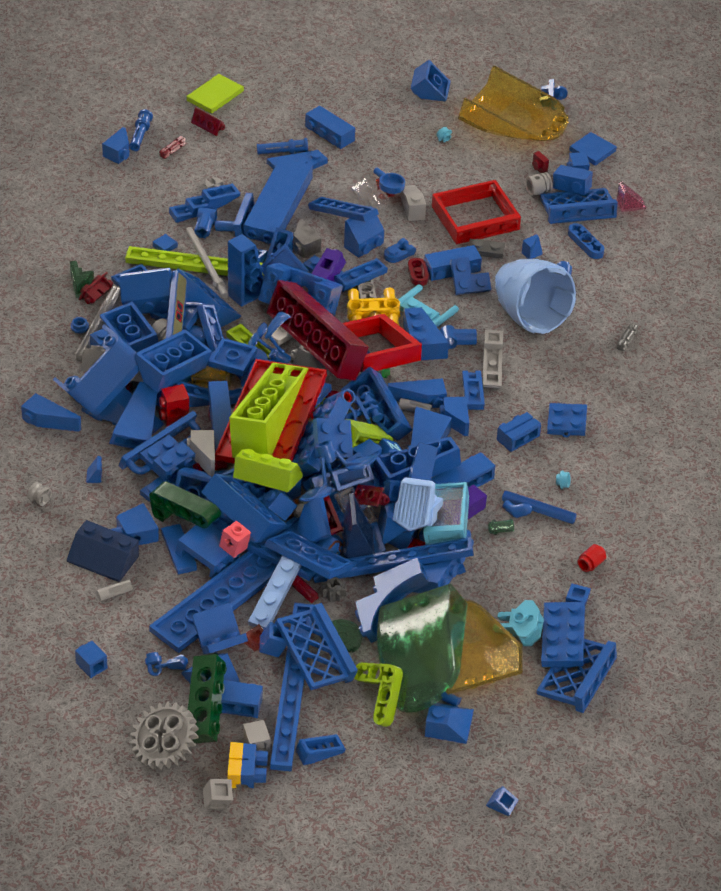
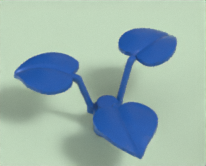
M279 312L268 328L264 322L258 327L257 332L250 338L248 345L256 346L259 341L271 351L269 354L271 359H257L279 363L290 362L291 356L285 353V350L271 336L281 324L291 317L290 315ZM265 334V339H270L276 348L269 346L261 337ZM255 360L252 361L244 376H241V386L243 388Z
M331 440L320 442L316 445V448L320 455L321 469L312 475L314 477L322 474L323 485L322 487L307 491L299 500L310 502L319 497L325 498L333 490L332 487H327L326 472L339 469L343 464L347 467L348 471L361 470L372 464L380 455L379 452L375 455L360 457L351 462H346L339 454V451L334 450Z

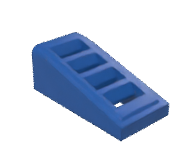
M337 734L300 739L296 748V752L303 765L339 755L346 750Z

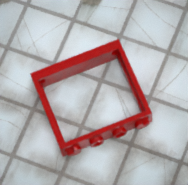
M496 180L432 194V208L456 245L470 242V239H483L520 230L521 216ZM492 197L505 216L457 227L445 207Z
M385 314L342 323L357 337L380 333L396 346L367 354L361 366V373L369 367L379 371L421 361L422 344Z

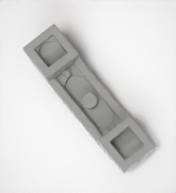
M485 330L483 387H502L503 331Z

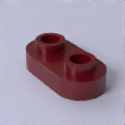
M421 258L410 259L408 261V273L411 283L415 286L418 284L425 286L429 280L425 261Z

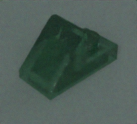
M70 261L71 280L75 297L78 298L81 295V289L86 284H92L94 271L82 272V268H78L77 261Z

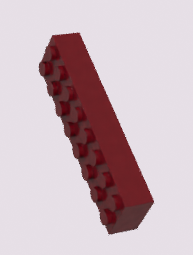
M278 280L266 313L273 319L279 312L290 315L291 317L280 326L337 378L356 381L369 347L297 283Z

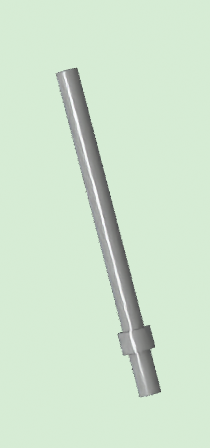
M186 228L189 238L213 280V286L219 291L222 298H227L228 292L225 289V283L222 278H219L193 228Z

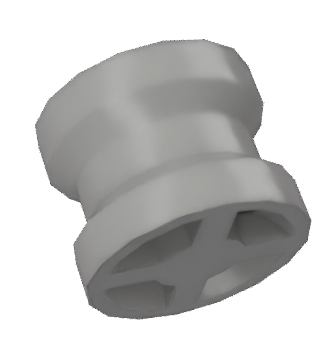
M35 482L29 488L27 498L31 501H36L40 506H44L49 502L52 490L48 487H43L39 482Z

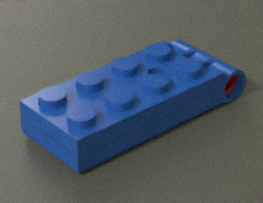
M345 389L324 399L323 405L320 404L313 412V419H344L351 404L355 401V393L350 389ZM313 420L306 427V434L301 439L298 445L299 449L292 462L298 463L303 473L302 478L319 472L321 469L320 459L315 458Z

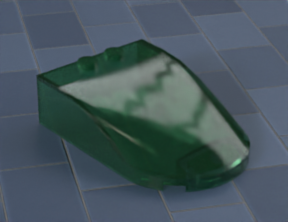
M451 583L380 607L377 627L379 663L391 664L402 669L403 677L396 707L401 712L412 713L431 707L443 698L441 695L448 687H453L459 676L468 604ZM390 691L386 695L387 700L390 697Z

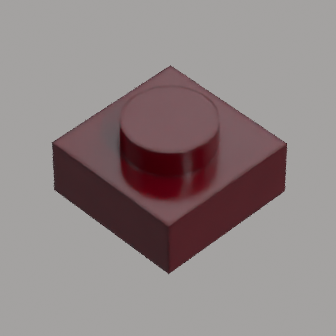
M540 151L533 153L532 166L540 173L548 172L549 159Z

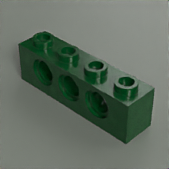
M217 654L193 656L188 710L193 714L197 721L195 725L199 728L195 732L199 737L192 740L194 743L217 742L218 734L220 733L221 700L225 689L223 681L227 667L225 661Z

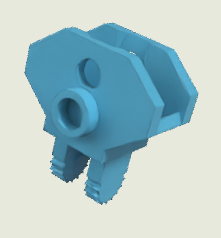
M533 600L523 601L516 609H511V612L498 613L497 618L499 620L508 621L509 623L496 624V631L512 633L513 636L518 637L523 646H532L541 638L544 618Z

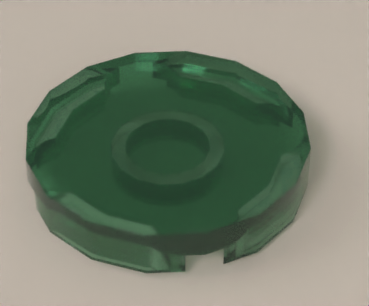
M333 620L332 623L347 651H352V653L357 651L362 643V634L359 626L350 620Z

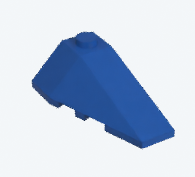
M124 387L100 414L93 416L83 407L82 411L96 420H107L112 422L113 425H117L133 394ZM155 415L152 434L164 425Z

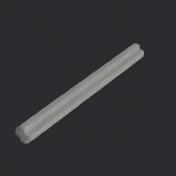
M114 285L111 287L75 353L76 360L82 361L84 348H90V334L101 330L104 325L100 314L112 310L121 293L119 286L116 287Z

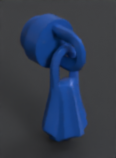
M152 652L146 654L145 664L150 675L158 676L161 674L162 668L166 667L169 669L185 670L188 658L181 654L161 664L162 658L159 656V653ZM157 664L154 666V669H158L157 672H153L152 665Z

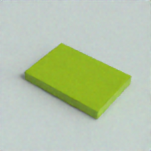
M218 74L187 95L186 98L188 102L212 114L244 91V86Z

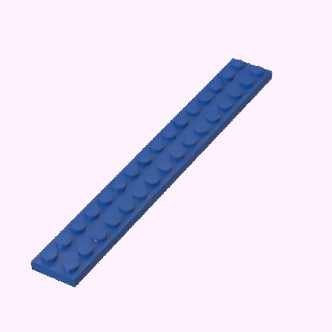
M375 467L372 468V473L379 483L377 487H385L382 479L375 471ZM356 485L329 494L342 527L344 526L343 522L349 494L355 492ZM360 504L363 511L369 507V505ZM294 516L286 522L287 527L277 535L289 530L299 534L297 526L300 517L296 518ZM248 551L149 626V631L177 653H180L198 639L192 614L226 603L231 604L233 611L267 586L277 565Z

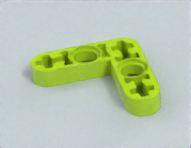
M361 662L356 665L358 671L354 678L363 683L380 684L373 719L376 724L388 727L392 724L395 716L403 677L402 669L391 664ZM380 669L379 677L376 679V673ZM390 691V697L386 701V695Z

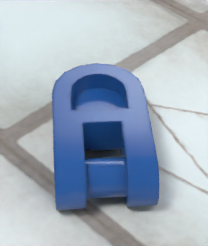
M402 238L398 243L385 249L384 259L390 263L399 262L414 255L416 248L413 245H409L405 238Z

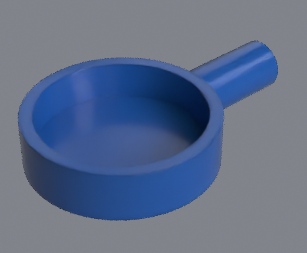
M378 167L374 169V174L380 178L379 187L382 191L389 194H398L405 189V179L403 176L396 173L385 174Z

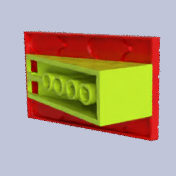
M256 359L234 411L229 417L230 420L215 452V460L235 464V456L242 449H251L256 453L270 454L275 458L289 459L292 462L305 432V427L316 406L318 396L325 384L327 370Z

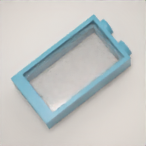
M467 482L435 484V495L443 498V506L438 510L437 520L434 524L424 527L425 544L429 545L466 538L469 508Z

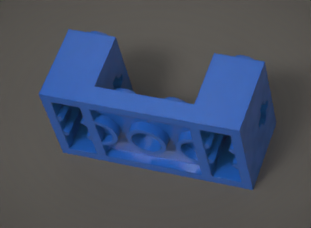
M279 262L267 266L259 301L270 304L278 280L295 282L300 287L305 286L308 289V294L335 317L343 287L342 284Z

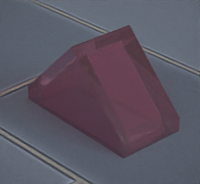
M619 182L617 202L621 212L647 208L639 194L624 182Z

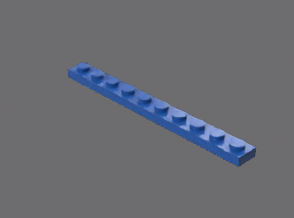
M294 603L293 614L313 609L314 605ZM310 617L301 620L302 623L312 627L313 622ZM291 624L290 631L294 632L296 626ZM298 627L296 633L308 637L309 631ZM293 638L292 642L294 645L303 649L305 643ZM309 644L305 648L306 651H309ZM287 648L270 770L292 772L305 679L289 648ZM302 655V661L307 664L308 657Z

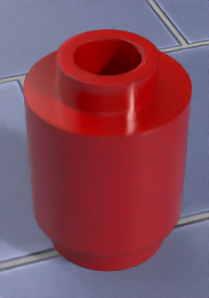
M597 544L591 545L579 556L577 561L579 568L584 572L593 571L606 560L605 549Z

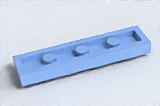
M282 555L248 620L249 626L264 631L269 622H273L301 568L300 564Z

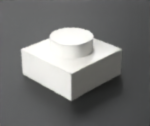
M281 326L271 335L279 346L292 338Z

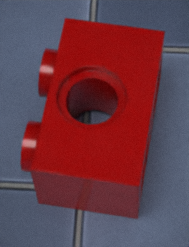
M184 384L162 389L161 397H159L161 406L159 416L161 421L164 420L168 427L189 413V396Z

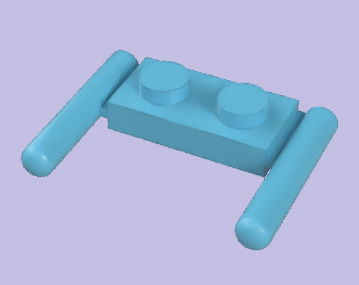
M420 284L398 299L400 301V311L404 312L405 308L422 307L437 327L459 311V308L454 305L440 316L439 312L413 298L422 291L423 287Z

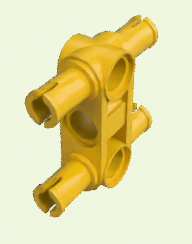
M390 287L384 289V298L359 299V291L357 289H350L348 291L349 301L347 303L348 320L354 321L385 314L399 325V318L401 316L400 301L395 298V290Z

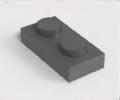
M470 239L469 246L475 245L480 256L503 259L505 243Z

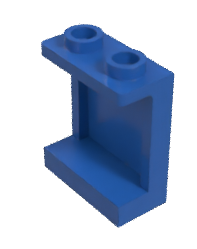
M197 525L178 539L175 551L180 557L189 553L210 569V578L215 577L239 558V555L233 558L219 546L222 532L212 525L205 529Z

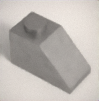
M300 219L294 235L293 248L296 253L306 258L321 251L322 238L303 219Z

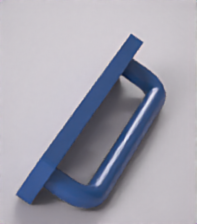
M194 411L188 413L123 455L118 466L122 470L128 467L133 473L138 475L149 472L152 469L147 464L138 467L134 463L140 459V452L167 435L171 437L176 436L189 426L192 430H201L195 422L197 414ZM187 438L182 441L187 445Z

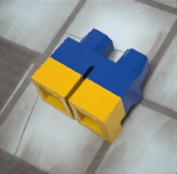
M230 743L227 779H231L232 788H236L237 784L254 788V783H266L267 768L255 767L256 765L267 766L268 751L256 750V744Z

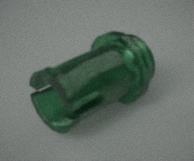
M513 519L503 521L492 520V522L488 523L489 533L497 535V533L513 532Z

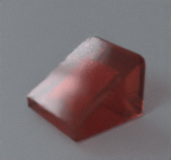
M260 624L246 632L248 641L244 643L254 652L260 647V635L264 631Z

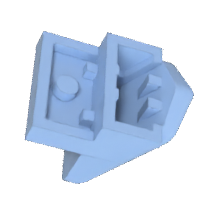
M404 478L401 481L398 501L395 503L393 521H396L408 531L432 526L437 520L438 510L443 506V498L435 495V483L428 480Z

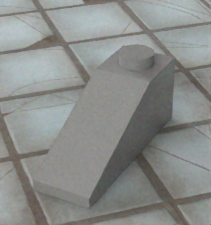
M415 185L405 186V189L399 194L408 221L425 220L426 202L423 193Z
M191 430V438H187V446L195 453V461L200 464L208 475L213 477L215 474L214 430Z

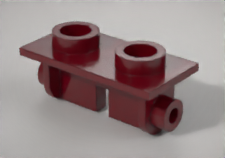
M195 107L191 120L192 124L215 136L218 135V131L225 129L223 121Z
M105 272L102 276L97 275L93 279L92 284H86L81 289V295L78 300L84 298L87 304H93L102 296L100 293L104 295L113 286L112 280L106 278L108 272Z
M358 484L354 492L358 503L362 505L378 507V504L385 506L390 501L389 497L382 493L383 487Z

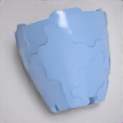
M519 259L504 264L495 276V288L501 306L519 326L531 333H549L560 326L573 311L576 302L575 283L569 272L555 263L539 259Z

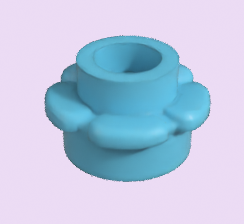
M447 127L441 128L436 134L439 139L438 141H449L452 137V130H449Z
M562 470L556 476V484L561 489L569 488L571 483L570 473Z

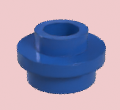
M83 317L74 318L70 325L71 330L75 333H84L89 329V323Z

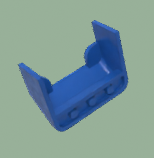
M105 324L102 328L109 335L104 338L102 346L106 351L81 378L76 375L68 377L64 384L56 377L53 379L93 416L100 414L140 371L135 359L137 352Z

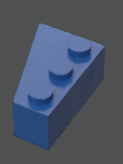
M422 307L405 308L403 327L406 332L422 344L421 360L447 359L449 342Z

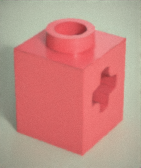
M235 521L223 530L219 546L234 558L247 549L251 532L238 521Z

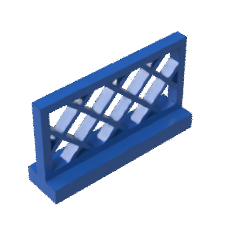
M607 188L589 189L585 195L571 192L540 194V200L548 214L550 224L617 218L618 202L616 199H612Z
M322 603L314 605L313 609L276 619L275 623L310 690L341 681L345 683L353 681L358 669ZM310 617L313 622L312 627L302 623L301 620ZM290 623L295 625L294 632L286 629L284 624ZM298 627L309 631L308 637L297 634ZM312 633L321 637V644L309 639ZM293 638L305 643L303 649L294 645L292 642ZM307 644L318 648L317 654L306 651ZM323 650L330 654L331 659L327 660L318 655ZM302 655L314 660L312 666L302 661ZM316 661L327 665L326 671L315 668ZM329 668L337 669L340 675L334 676L329 674ZM311 672L322 676V680L314 683L310 676Z
M584 639V653H586L587 657L584 658L583 664L591 662L592 667L582 669L581 666H577L579 671L570 674L567 669L573 667H551L538 687L537 694L574 705L576 711L584 713L617 658L616 642L608 641L605 645ZM595 649L601 651L600 653L592 656L589 652ZM564 671V676L555 678V673ZM580 676L583 677L584 680L578 683H574L572 680ZM568 680L571 684L560 688L558 683ZM555 685L557 688L552 691L545 690L546 687ZM572 690L575 692L573 698L564 695V693Z

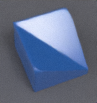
M537 234L523 240L522 254L527 259H533L543 254Z

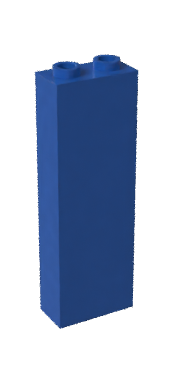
M280 157L244 223V236L271 244L276 227L286 229L313 178V165Z

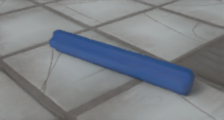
M507 490L502 495L503 502L509 500L514 505L530 504L532 511L570 524H574L577 514Z

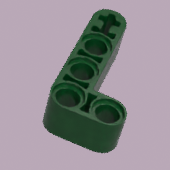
M166 481L162 482L149 494L152 513L161 522H164L174 514L205 529L221 516L220 509L214 503Z

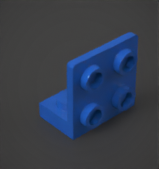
M230 603L192 614L203 654L214 653L248 641L246 633L240 634Z

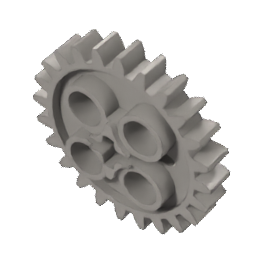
M167 701L165 707L158 703V709L150 706L151 712L143 711L145 717H138L137 719L140 724L133 725L136 732L130 733L134 738L130 741V744L133 746L132 751L136 754V758L145 766L149 765L151 769L157 766L159 770H162L164 765L170 769L172 762L178 766V759L181 758L185 761L184 754L192 753L189 747L196 746L192 740L199 737L195 733L199 730L195 725L197 721L189 710L183 705L180 707L177 702L172 706Z

